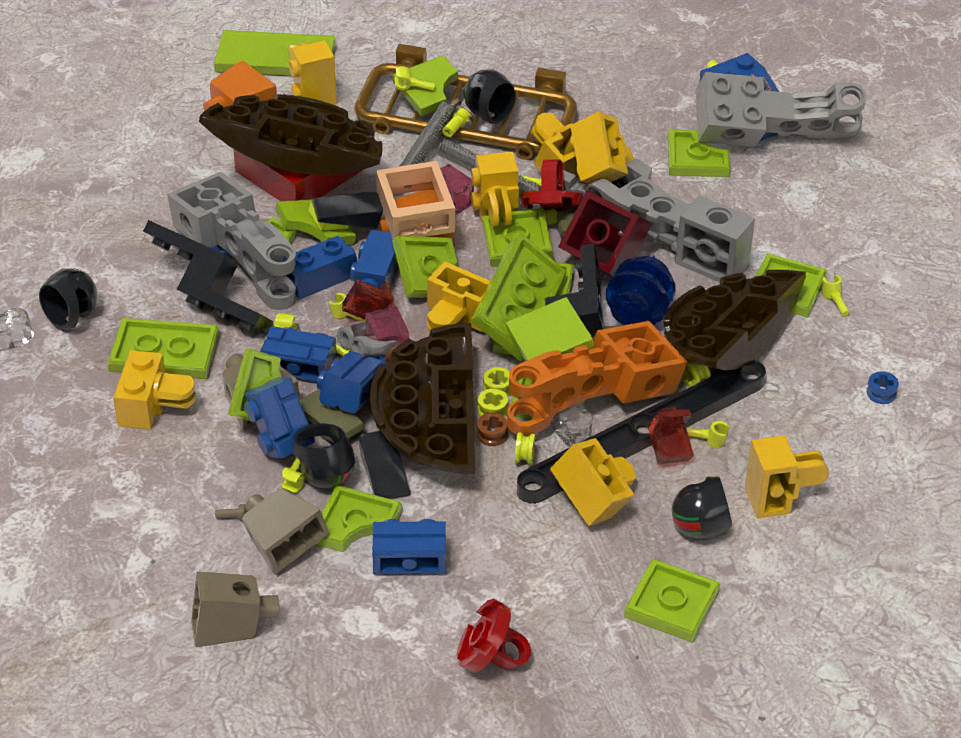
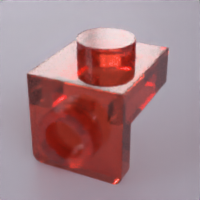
M356 279L342 303V311L378 324L382 316L390 312L394 303L391 284L383 281L380 288Z
M676 407L662 409L647 426L657 464L689 461L694 456L685 425L691 417L689 409L677 410Z

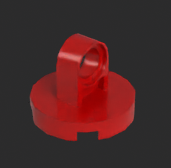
M544 159L541 167V191L522 193L521 207L533 209V204H540L543 210L553 208L556 211L575 209V206L578 208L583 194L563 191L564 173L561 159Z
M493 598L487 600L476 611V613L481 615V618L475 627L470 624L467 625L456 654L457 659L462 661L459 665L472 673L481 671L489 662L503 669L513 670L529 660L531 647L526 637L509 627L511 608ZM506 642H511L517 647L519 652L517 660L509 658L506 654Z

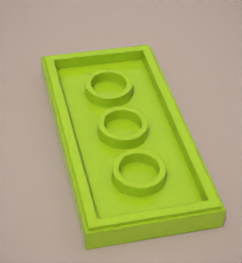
M223 30L214 61L215 72H225L243 60L262 75L291 76L288 64L290 60L289 45L296 44L299 46L302 42L311 44L325 40L331 52L334 53L335 36Z
M518 232L512 238L471 322L519 361H523L524 358L507 331L505 322L544 307L546 297L557 295L567 271L523 234Z

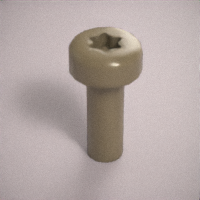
M458 99L451 102L455 106L454 113L460 108H464ZM469 112L471 116L469 121H472L475 115Z
M240 504L239 508L217 509L215 510V517H239L240 521H242L243 515L247 512L245 504Z

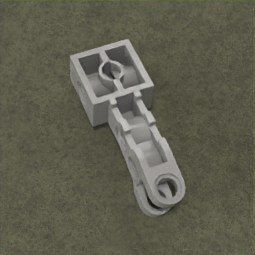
M705 72L696 88L698 142L756 147L765 132L777 133V136L789 137L790 134L805 135L806 139L817 140L851 138L856 136L861 130L863 119L861 111L865 108L866 92L860 85L855 83H836L826 91L786 93L765 91L763 77ZM853 94L857 96L859 102L851 106L845 104L842 98L845 95ZM844 116H850L855 120V124L852 127H844L839 123V120Z
M633 159L626 163L628 175L620 178V180L623 179L626 185L620 189L604 178H600L586 187L585 193L589 191L601 197V194L603 199L651 222L652 226L645 239L656 242L659 239L672 245L671 250L677 252V265L719 283L721 277L744 273L749 267L755 218L700 195L691 204L668 195L651 181L652 168L641 160Z
M218 172L167 194L174 227L196 242L207 247H217L220 245L233 255L253 279L257 295L270 308L283 310L294 304L295 286L286 275L294 270L296 251L275 226L269 222L264 224L259 220V215L255 211L253 194L223 172ZM283 289L288 293L284 296H275L271 292Z

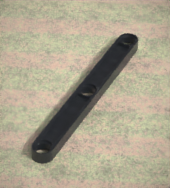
M754 360L738 369L723 370L583 441L596 438L607 455L611 454L613 458L623 457L626 459L679 432L680 427L687 428L759 391L765 383L766 368L762 363ZM754 373L758 375V378L747 379L742 374ZM647 426L653 431L650 433H640L636 428ZM569 448L522 471L518 475L517 496L520 500L529 504H536L564 490L559 485L550 468ZM535 482L540 484L541 488L528 490L523 485Z

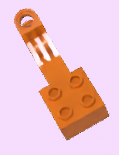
M650 321L597 330L594 338L595 347L591 349L586 345L574 347L573 352L561 354L559 350L546 352L511 369L509 372V391L518 400L511 403L507 408V427L516 435L518 432H523L524 436H528L531 433L535 434L548 428L555 414L588 398L614 393L625 404L675 393L688 361L671 346L670 342ZM522 378L532 379V385H522L517 381ZM527 414L533 419L524 422L517 420L515 416Z

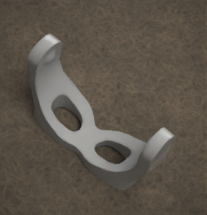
M365 321L353 322L347 326L340 327L337 331V341L343 347L363 354L364 357L387 355L391 348L400 344L396 340L377 341L362 336L367 334L370 329V325ZM358 342L361 344L362 349L358 348Z

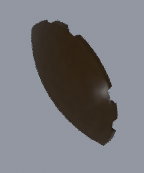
M277 94L275 99L259 101L260 98L256 95H245L236 97L233 105L226 107L216 103L199 116V123L229 147L263 164L286 171L317 175L345 174L379 165L382 159V141L375 140V130L365 120L353 121L348 118V111L346 109L312 98Z
M766 270L765 275L746 279L744 273H737L721 277L719 285L712 286L707 290L699 285L681 295L668 308L663 318L664 337L680 355L695 363L723 370L738 369L746 366L769 347L783 328L799 297L806 279V271Z
M471 323L445 325L431 329L428 337L418 341H412L409 338L392 350V358L384 367L379 366L373 377L370 390L371 411L379 431L382 432L395 449L408 458L446 472L475 474Z

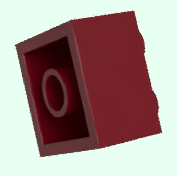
M586 191L558 247L582 259L581 246L594 243L600 269L624 280L652 223L606 199Z

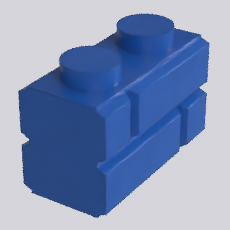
M271 326L260 352L281 358L280 366L297 380L317 383L322 370L328 371L334 359L337 358L336 338L324 333L314 334L297 331L290 327L280 328Z
M353 351L346 353L340 360L334 359L328 371L322 370L318 378L317 389L321 390L319 396L320 403L334 408L338 405L340 410L354 414L370 399L373 377L379 366L384 367L383 361L372 357L365 359L363 354Z
M279 377L247 391L245 395L248 402L244 404L249 419L252 422L256 421L260 434L257 435L259 447L263 453H268L269 457L283 458L292 454L294 434L299 429L309 425L292 379ZM314 437L306 439L301 446L307 447L315 442Z
M387 519L383 522H373V574H446V521L423 519L418 522H400L396 519Z

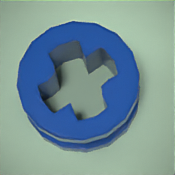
M885 371L873 373L868 380L866 390L868 398L878 404L893 402L897 395L898 379L893 374Z

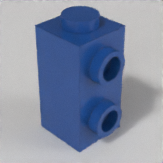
M370 230L366 242H361L358 254L359 260L358 262H353L350 271V280L355 282V295L380 299L387 298L399 267L390 232Z
M338 235L297 251L294 270L286 276L295 286V295L298 299H302L349 280L351 266L353 262H357V256L353 247L347 246Z

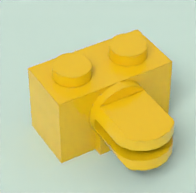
M326 41L311 44L302 42L299 46L296 44L289 45L290 60L288 64L290 74L294 78V84H290L291 95L312 98L333 105L337 104L335 58Z
M598 111L570 125L572 146L575 150L578 165L577 173L581 182L591 184L600 178L613 182L628 175L626 163L633 160L634 157L630 148L625 145L624 136L620 134L617 118Z
M541 113L537 116L531 130V134L542 145L534 165L541 172L544 159H561L563 170L575 174L577 173L578 165L575 150L572 146L570 128L572 123L564 126L553 113Z
M513 151L476 155V168H471L472 185L476 187V192H471L473 211L478 210L481 222L482 216L489 215L492 227L499 226V214H501L505 226L511 225L512 212L517 211L519 203L518 168Z
M444 261L427 279V308L431 310L427 314V331L429 334L433 328L458 323H471L472 328L483 332L471 322V319L490 280Z
M130 350L113 396L117 426L151 430L155 416L161 415L163 407L189 408L196 400L195 384L192 376L166 373L163 353Z
M786 435L751 440L745 490L757 519L791 514L793 499H798L800 487L822 484L828 478L829 469L819 450L793 454Z
M596 438L573 444L550 468L559 485L564 489L588 526L611 519L635 495L629 487L636 479V472L633 466L623 457L613 458L611 454L607 455Z

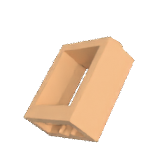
M437 161L376 170L377 193L392 239L397 235L428 237L455 232V206ZM434 188L439 202L397 208L393 195Z

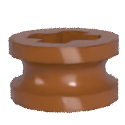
M487 413L482 415L477 421V438L482 444L499 446L507 440V419L503 415Z

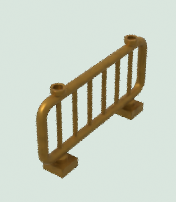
M398 44L396 48V64H380L369 73L356 100L354 110L361 120L373 123V128L376 132L386 134L391 127L422 132L429 122L418 120L420 115L417 111H415L413 118L390 115L400 94V90L397 87L384 113L366 109L380 77L396 74V68L401 66L411 68L426 62V48ZM538 67L535 74V88L513 84L516 91L514 107L518 97L541 101L526 139L504 135L514 107L510 115L502 122L498 134L475 130L480 116L475 115L469 129L460 127L451 138L516 149L515 152L519 158L524 160L532 158L534 152L539 153L542 145L538 141L532 140L534 136L531 134V130L537 116L543 113L547 102L565 106L560 122L564 126L573 123L577 112V104L571 96L566 94V72ZM458 74V80L449 84L456 86L449 104L453 100L458 99L462 87H465L470 76Z

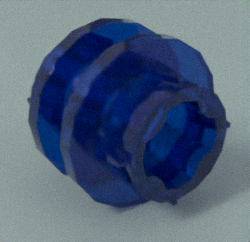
M655 256L629 258L619 264L605 289L606 302L613 317L622 325L650 321L655 325L663 319L675 297L676 284L668 267L662 261L655 258Z

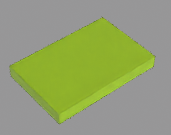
M122 318L108 360L109 372L122 373L129 351L134 350L163 353L165 372L168 374L192 376V378L207 379L220 334L219 325Z

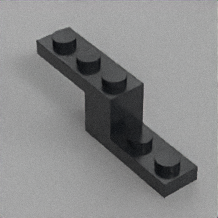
M148 220L143 232L153 237L152 244L166 251H169L170 247L178 249L176 255L190 261L177 287L178 291L187 295L186 302L200 309H203L206 304L213 308L211 314L226 321H229L232 316L239 320L237 326L255 334L257 328L266 333L269 332L274 321L223 297L239 264L238 262L219 251Z
M593 243L581 246L582 259L577 260V270L579 278L583 279V282H578L579 292L545 298L546 306L567 297L591 337H595L597 330L604 329L600 264Z

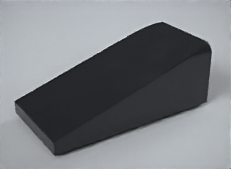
M377 192L313 198L312 200L317 221L321 223L377 229L383 214V207Z
M381 431L361 434L359 436L360 455L373 495L388 499L410 495L399 451L390 444Z

